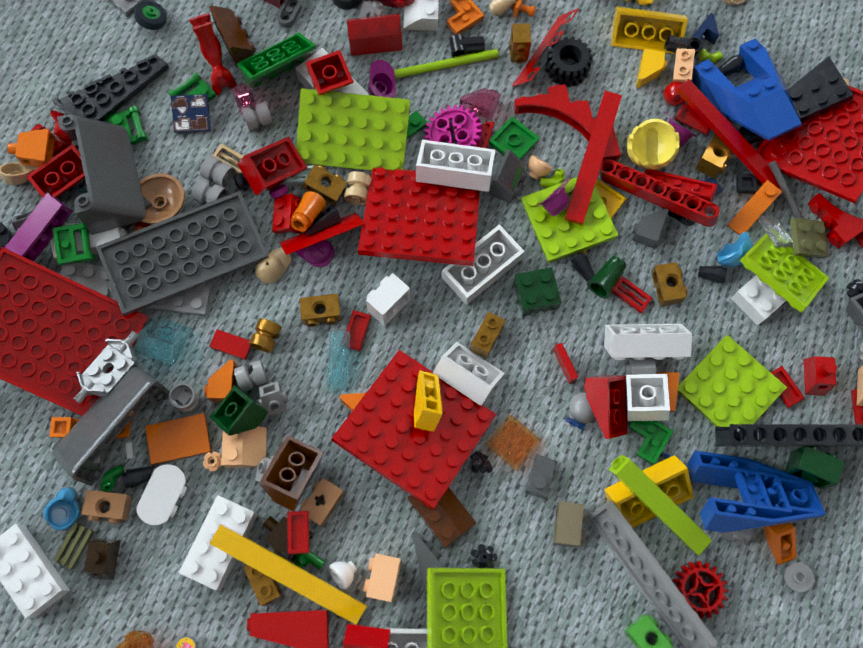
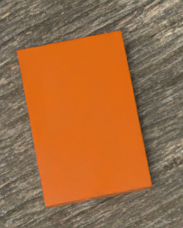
M205 413L145 426L151 465L212 452Z

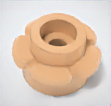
M218 452L207 453L204 456V468L212 472L218 470L222 466L221 455Z

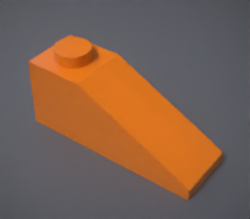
M767 180L727 226L738 235L746 232L782 191Z

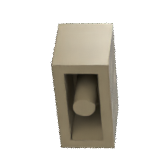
M563 501L557 503L553 544L579 547L580 543L584 542L585 531L582 530V522L586 521L587 511L584 510V504Z

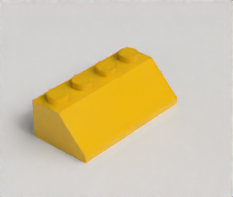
M616 7L611 46L640 50L646 48L676 54L666 51L664 44L669 34L684 38L688 18L685 15Z
M675 455L642 470L677 506L694 498L688 468ZM621 482L604 489L607 502L612 500L626 521L631 524L632 528L656 517Z

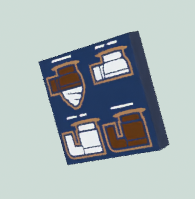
M208 94L171 96L174 133L211 131Z

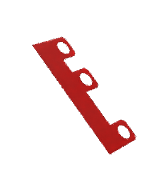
M579 8L558 16L512 87L534 78L540 67L532 69L545 48L555 44L560 39L564 30L556 33L562 24L570 22ZM575 12L574 15L566 21L567 17L571 13ZM560 34L559 38L555 42L551 43L553 38L556 35ZM536 71L530 79H527L531 72Z

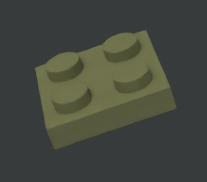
M802 218L789 220L795 256L821 259L829 257L824 221Z

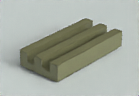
M75 522L53 561L74 570L95 531ZM79 529V531H78L76 537L74 538V540H73L71 546L69 547V549H68L66 555H65L64 558L62 559V557H63L64 553L66 552V550H67L69 544L71 543V541H72L74 535L76 534L77 530ZM87 532L79 548L77 549L74 557L69 563L68 560L70 559L83 533Z

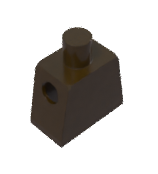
M269 516L263 523V526L270 531L265 540L274 551H279L280 555L283 552L288 553L287 517L284 516L278 522L272 516ZM309 531L310 541V539L314 536V533H312L311 531ZM290 554L287 560H292L293 562L297 554Z
M99 538L90 541L84 573L95 579L114 580L121 540Z

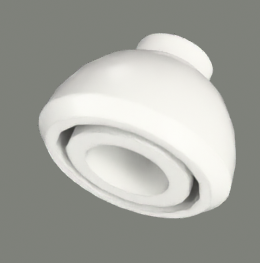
M338 561L330 564L329 572L333 580L340 588L347 589L352 584L354 573L357 571L355 565L351 561L347 563Z

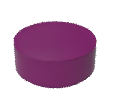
M286 184L269 190V194L273 199L288 193Z

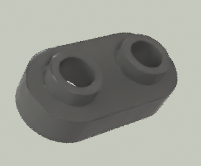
M284 0L277 13V20L280 26L290 27L294 24L302 9L301 0Z

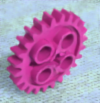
M456 104L453 109L447 105V110L440 108V114L434 112L436 117H429L431 123H426L428 129L424 130L426 134L424 136L425 140L443 143L449 141L448 143L454 144L450 120L452 119L457 145L477 147L476 142H481L479 136H482L483 133L480 119L476 116L475 112L471 113L470 108L465 110L464 105L460 109L457 108Z

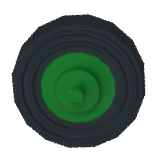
M143 1L136 6L134 17L136 22L145 29L159 30L166 23L167 13L156 2Z

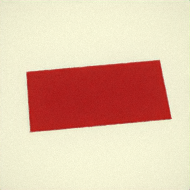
M355 212L342 217L340 223L310 236L302 233L279 243L285 255H288L365 223Z

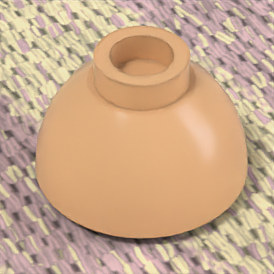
M531 156L529 159V175L536 180L539 177L548 175L553 170L549 164L536 156Z

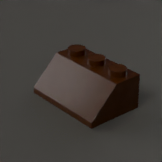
M211 5L209 9L215 26L233 62L238 67L237 63L254 55L256 52L254 44L248 42V33L245 28H241L242 22L238 15H234L232 9Z
M287 435L261 478L260 486L276 504L294 512L317 471L324 452Z
M449 487L434 510L411 495L407 497L410 504L444 549L476 524L475 520Z

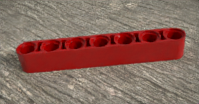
M606 159L602 161L600 178L603 182L664 209H669V211L703 226L712 227L717 223L720 210L716 204L614 160Z

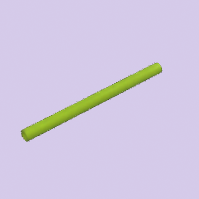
M494 49L394 70L395 79L499 58L498 50Z

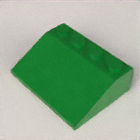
M298 32L237 63V66L249 87H257L262 84V81L275 78L278 73L292 69L293 65L297 63H303L314 54L317 47Z

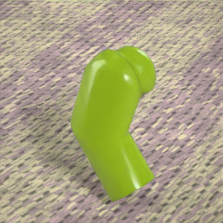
M702 49L698 53L701 62L709 59L712 63L723 59L720 51L710 54L706 49Z
M556 169L555 174L551 178H540V187H551L561 183L565 178L564 170Z

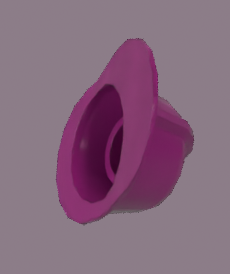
M377 60L370 66L368 91L371 96L394 98L396 95L395 72L387 61Z
M669 117L668 123L673 126L675 132L679 133L680 148L693 136L698 137Z
M571 178L565 180L544 201L538 204L551 216H556L566 209L569 198L564 186Z
M327 240L295 251L309 264L321 268L328 266L335 256L334 247Z

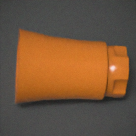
M312 191L303 194L301 202L291 218V226L295 230L300 232L306 231L313 221L326 209V202L323 197Z

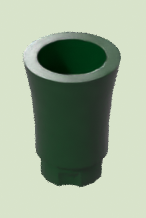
M613 256L587 282L588 288L599 297L608 299L618 280L623 275L626 263L619 257Z

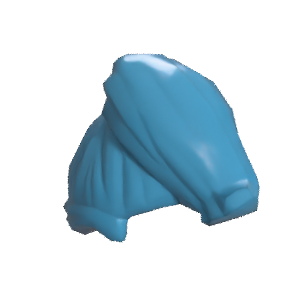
M747 231L739 234V239L731 245L725 244L724 248L717 253L718 263L726 267L743 265L740 260L753 247Z
M72 487L60 489L56 497L49 501L44 509V519L55 530L62 531L70 528L81 515L79 504L76 501L78 493Z

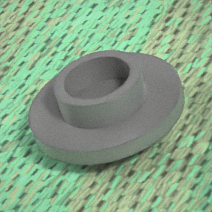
M800 562L792 563L784 571L785 583L791 590L805 592L812 587L814 576L807 565Z

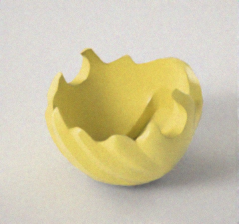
M646 120L639 126H636L627 140L628 156L640 168L659 170L662 167L668 166L679 152V133L675 132L673 126L664 120Z

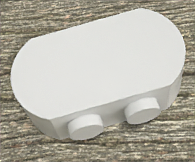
M162 465L154 469L136 507L137 514L143 522L149 525H160L166 522L169 516L174 517L178 508L175 503L178 497L183 498L187 489L184 486L186 482L185 476L178 467Z

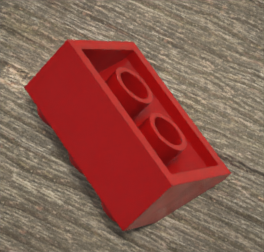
M399 14L346 20L351 56L403 50Z
M72 144L26 177L43 198L47 193L58 198L85 179L80 152Z

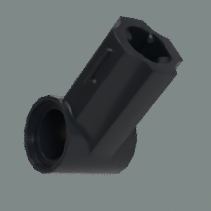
M457 34L449 39L453 58L485 51L483 36L464 38L463 35Z
M671 34L667 36L664 44L666 51L676 53L677 49H695L694 58L703 48L702 40L697 37L686 39Z

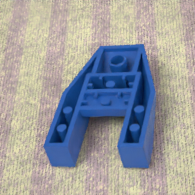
M756 38L740 45L739 55L745 62L744 68L754 79L738 87H735L709 59L693 66V84L723 116L768 141L801 127L802 123L783 79L766 48Z
M695 450L686 465L691 482L737 488L743 502L710 497L700 512L705 530L726 533L819 518L826 515L812 482L758 461Z

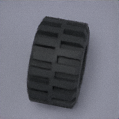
M575 37L559 39L551 46L546 61L548 77L550 79L553 78L554 83L560 82L559 85L567 84V87H571V84L577 86L578 82L582 83L584 78L586 79L593 58L591 49L587 48L588 44L582 43L581 39L575 40ZM569 58L577 64L567 65L561 59Z

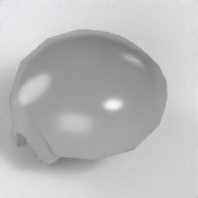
M578 393L573 396L569 403L572 417L582 424L595 421L596 418L586 399V393Z

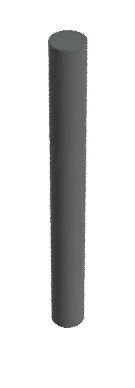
M776 160L769 163L794 218L804 219Z

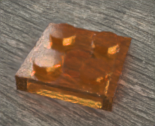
M510 414L485 445L516 470L541 439Z

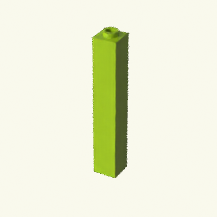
M622 454L613 460L608 470L681 542L699 556L712 540L631 459Z

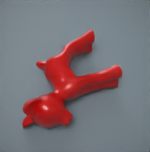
M210 13L189 19L193 26L192 30L199 40L200 51L212 67L210 79L215 94L219 95L222 88L227 86L233 90L237 89V83L231 72L222 65V48L214 34Z

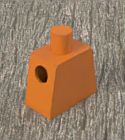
M49 129L21 132L18 134L17 143H8L7 151L9 154H15L16 158L23 165L40 167L53 158L55 136Z

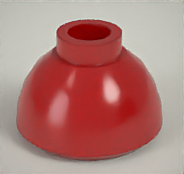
M672 82L665 88L663 96L669 105L680 106L685 103L684 99L676 92L683 82Z

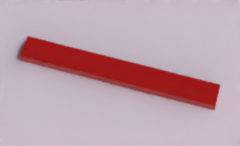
M688 78L676 92L762 184L768 180L780 189L769 164Z
M604 91L565 216L566 221L583 225L622 98L620 94Z

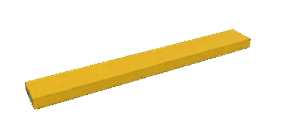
M223 524L219 525L209 542L212 546L355 625L367 607L365 603Z

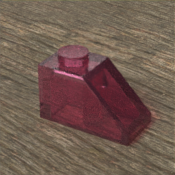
M248 83L237 85L231 89L241 115H243L241 108L255 107L256 102Z
M483 88L461 96L459 108L464 105L465 110L470 108L471 113L475 112L476 115L492 120L500 103L501 94L495 90Z

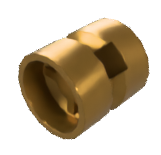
M258 319L255 326L257 332L252 334L249 345L257 350L272 353L276 344L274 339L279 337L282 327L270 320Z

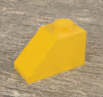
M644 48L640 59L636 88H640L659 77L661 71L665 70L667 60H664L665 52Z

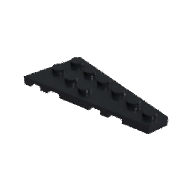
M154 54L136 62V65L129 69L122 68L119 70L120 73L113 76L110 74L84 85V88L77 92H68V96L61 99L57 97L52 101L66 115L71 114L104 122L164 73L169 66L162 58Z
M829 56L788 89L801 122L853 99V93ZM743 126L738 129L739 133L750 145L764 139Z

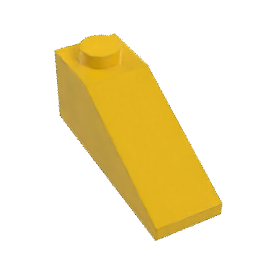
M419 371L414 407L415 428L434 432L442 416L439 377L436 374Z

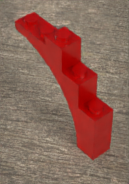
M556 84L548 87L547 94L541 93L531 97L523 96L514 101L513 109L515 114L534 113L557 118L572 126L589 142L596 118L593 119L588 100H577L570 103L566 84ZM612 127L602 161L610 159L618 162L621 152L614 127Z
M820 193L807 203L811 212L817 214L824 221V226L831 230L826 236L833 246L840 249L856 238L859 246L863 248L862 218L840 210Z

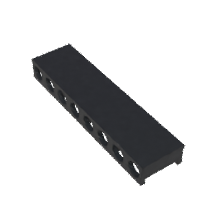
M729 424V427H715V447H803L805 445L815 447H863V424Z

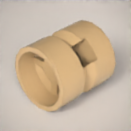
M358 171L350 172L348 174V187L345 189L344 200L350 204L365 205L372 179L371 176Z

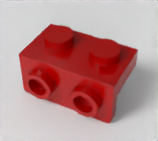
M292 193L274 198L273 233L280 234L293 231L296 234L301 233L291 226L292 215L299 206L301 198Z

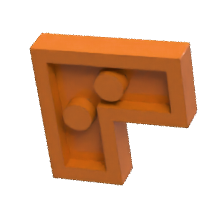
M450 0V5L457 14L446 20V25L455 35L463 33L484 19V14L472 0Z

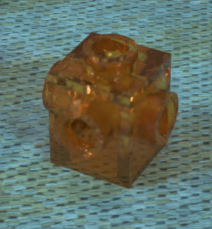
M136 629L124 636L125 640L116 646V648H155L152 644L154 640L150 633L144 630L136 631Z

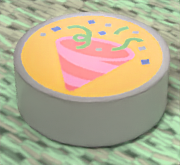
M186 636L177 641L175 648H198V644L193 637Z

